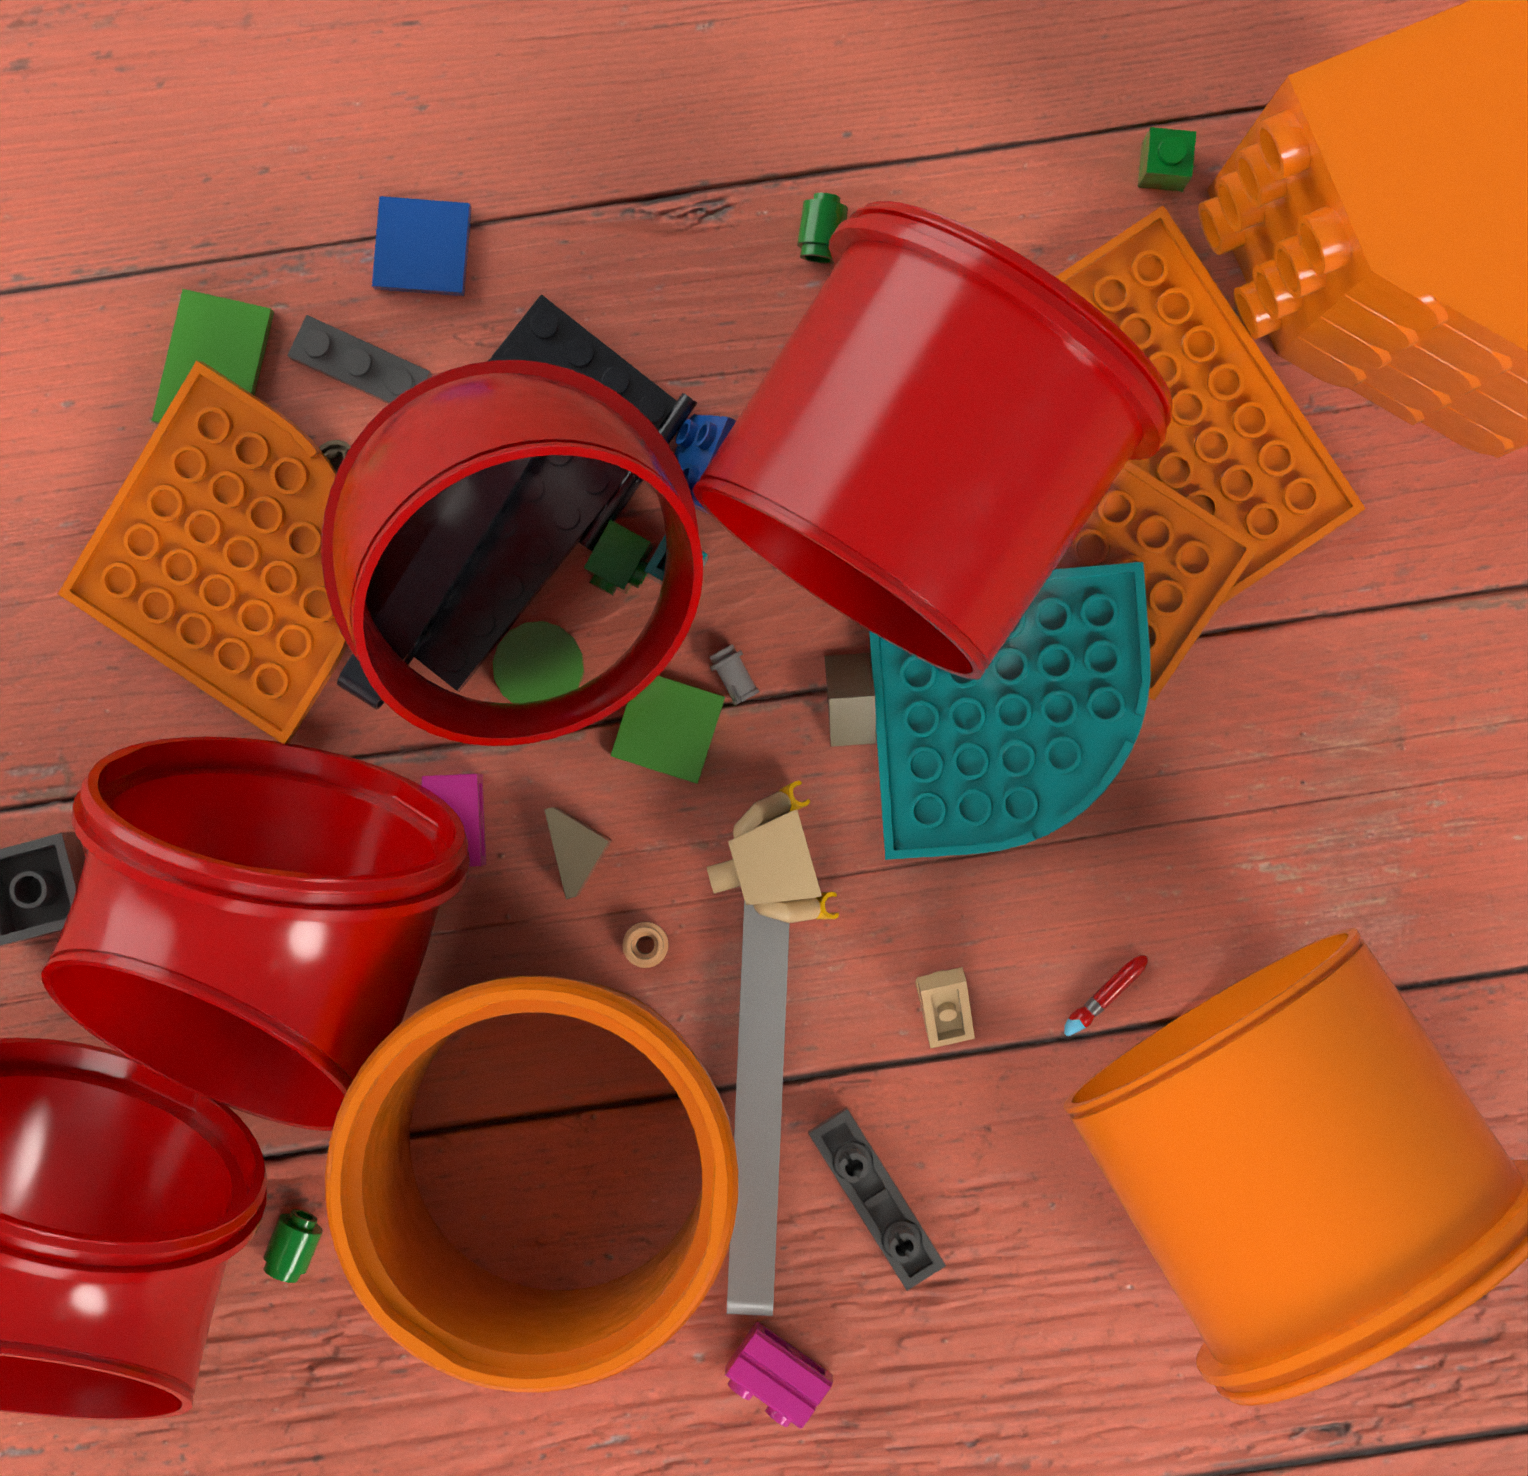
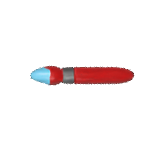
M1139 955L1131 959L1084 1004V1007H1080L1072 1012L1066 1021L1064 1034L1071 1036L1091 1025L1093 1018L1104 1011V1008H1107L1141 975L1148 964L1147 956Z

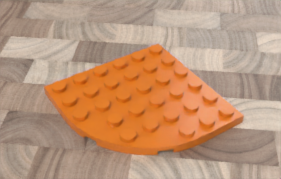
M196 360L57 594L282 744L290 743L348 647L330 608L321 564V533L324 511L330 488L337 473L316 443L296 424L206 363Z

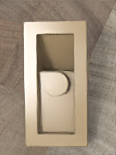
M963 967L947 971H937L933 974L917 977L915 983L930 1049L975 1039L967 981Z

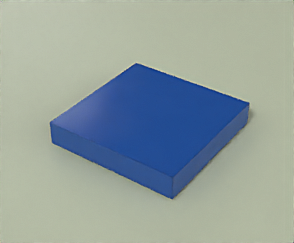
M379 196L372 287L375 290L464 296L472 209L470 203Z

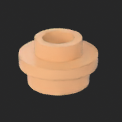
M640 922L633 925L626 932L623 939V952L629 962L637 967L650 968L656 966L665 958L668 951L669 943L666 933L660 926L651 922ZM649 936L653 939L655 946L652 952L643 953L638 949L637 942L640 937Z

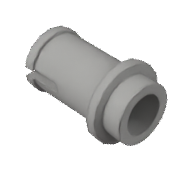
M732 644L709 658L713 664L710 666L711 671L716 669L735 706L760 691L756 688L739 657L743 655L742 651L737 652Z

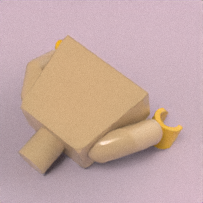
M794 781L782 787L779 792L755 802L734 825V839L728 841L733 860L707 867L714 894L741 886L746 905H753L759 915L786 923L813 919H836L839 916V912L828 913L826 911V900L829 897H837V894L835 892L820 891L798 810L809 805L810 799L799 802L793 795V789L801 785V781Z

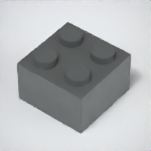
M75 832L58 833L0 849V946L62 931L85 861L81 841Z

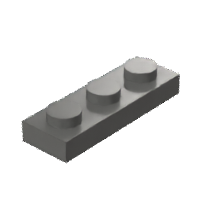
M306 315L287 355L298 363L388 404L403 392L432 377L430 371L309 315Z

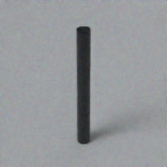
M684 393L681 394L657 429L668 445L697 405L696 401ZM628 471L612 497L578 542L593 552L609 521L615 522L643 482V479Z

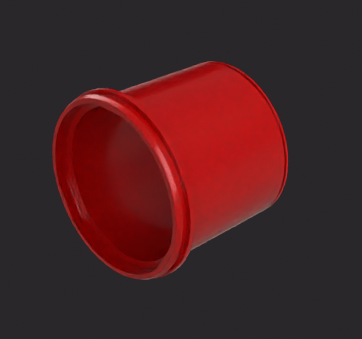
M876 201L868 203L853 212L850 218L840 223L829 240V249L836 265L703 472L699 479L700 481L694 486L693 493L705 510L733 536L775 569L827 605L909 654L949 673L977 680L982 677L985 669L988 668L1127 461L1148 459L1156 455L1166 440V429L1171 423L1172 396L1166 382L1150 359L1115 323L1084 297L1034 262L995 239L936 212L900 202Z

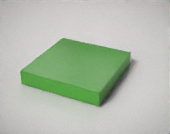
M657 676L650 685L627 703L611 757L698 784L725 697Z

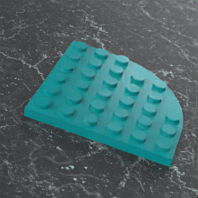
M1143 562L1054 569L988 668L985 669L982 677L977 680L960 677L942 670L869 631L875 690L876 734L885 860L996 852L1021 846L1049 835L1088 809L1106 791L1127 761L1142 728L1151 683V654Z

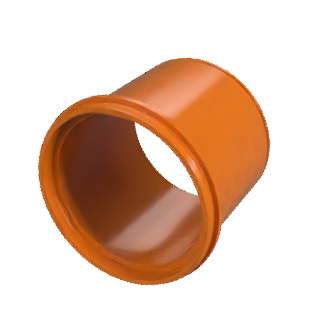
M1356 928L1341 930L1307 944L1218 992L1106 1065L1076 1089L1063 1105L1066 1113L1070 1114L1071 1121L1204 1340L1196 1358L1197 1369L1207 1383L1216 1387L1220 1395L1238 1405H1264L1297 1397L1344 1379L1391 1356L1434 1331L1474 1304L1507 1278L1528 1258V1160H1511L1364 939L1360 938L1361 935Z
M517 976L482 982L450 993L420 1009L394 1029L377 1046L362 1065L348 1088L337 1113L329 1141L325 1167V1201L334 1249L343 1272L362 1305L374 1321L395 1342L414 1357L434 1369L461 1381L489 1389L543 1393L568 1390L596 1383L618 1374L648 1357L686 1324L709 1292L726 1257L735 1225L739 1171L736 1145L729 1117L719 1092L694 1051L682 1035L665 1018L633 996L597 983L551 976ZM550 1013L570 1016L607 1029L628 1041L646 1055L664 1074L682 1101L695 1131L702 1167V1190L684 1225L657 1255L632 1272L607 1283L572 1290H546L509 1282L489 1273L459 1252L443 1235L424 1205L416 1184L410 1152V1126L413 1106L426 1070L444 1043L458 1029L481 1020L507 1014Z

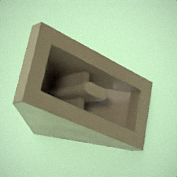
M870 653L824 656L831 747L876 744L875 690Z
M558 807L544 809L566 899L574 898L581 893L612 840Z

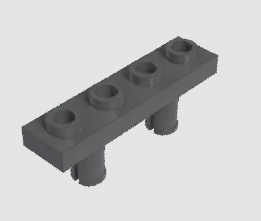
M847 1107L808 1131L811 1139L907 1291L946 1267L945 1262Z

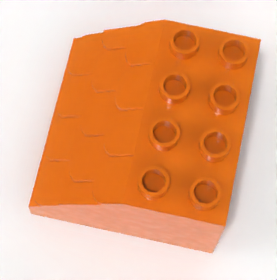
M1469 0L1288 75L1208 187L1207 192L1210 199L1199 204L1198 214L1203 233L1211 249L1217 255L1233 250L1246 281V284L1234 289L1235 305L1242 324L1253 339H1258L1268 334L1278 356L1312 376L1335 386L1349 388L1411 425L1421 422L1467 449L1500 458L1528 446V0Z

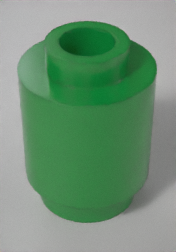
M820 192L814 193L813 199L803 202L797 246L801 248L800 258L820 264L834 263L829 249V240L838 225L847 220L848 207L840 203L841 198L839 196Z
M293 1209L290 1214L284 1213L279 1216L263 1255V1259L266 1261L263 1270L266 1274L279 1281L296 1283L300 1275L307 1272L323 1233V1229L317 1224L318 1219L313 1214Z

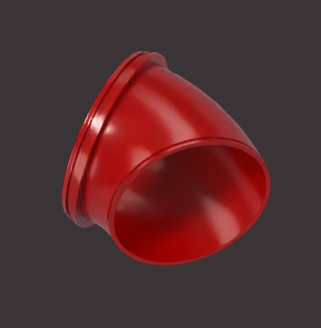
M493 360L472 363L437 374L403 392L385 406L366 425L351 445L339 466L330 488L324 511L321 533V564L324 586L331 611L342 636L355 657L359 660L370 685L396 714L430 734L456 742L483 746H514L536 743L578 731L617 711L650 685L677 653L690 630L701 597L703 555L696 510L688 482L668 443L649 419L613 389L591 377L548 363L526 360ZM568 455L597 459L617 465L636 474L654 487L662 510L666 533V563L658 599L646 625L631 647L612 666L581 687L562 695L525 703L488 702L459 695L429 681L405 663L382 637L365 604L367 589L373 571L393 536L427 501L445 488L471 474L507 461L527 457Z
M180 737L131 745L103 757L83 779L81 789L76 794L73 803L72 827L87 851L68 917L49 960L41 972L44 988L54 1002L69 1017L93 1036L130 1060L183 1088L262 1119L303 1129L332 1131L346 1092L360 1068L377 1046L402 1022L428 948L439 906L453 898L466 882L470 857L468 839L460 817L443 799L406 777L359 759L296 744L286 743L284 745L277 741L237 737Z
M0 1038V1412L85 1420H149L173 1417L190 1411L193 1406V1396L195 1394L205 1343L227 1261L252 1240L260 1226L267 1204V1173L262 1151L247 1125L228 1106L183 1088L111 1049L44 1038Z

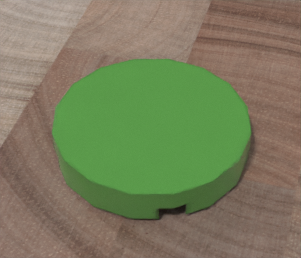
M545 621L526 622L510 630L499 642L493 658L494 680L502 695L511 703L539 701L562 695L580 686L584 675L583 654L576 640L560 626Z

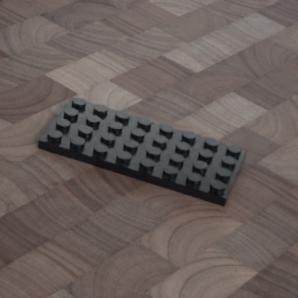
M542 294L488 360L543 362L568 368L591 377L613 389L632 403L651 421L656 429H658L676 403L673 397ZM541 456L414 658L456 691L460 692L577 545L587 528L612 497L628 473V470L601 460L580 456ZM463 479L445 488L420 507L397 531L383 551L373 571L365 599V604L373 621Z

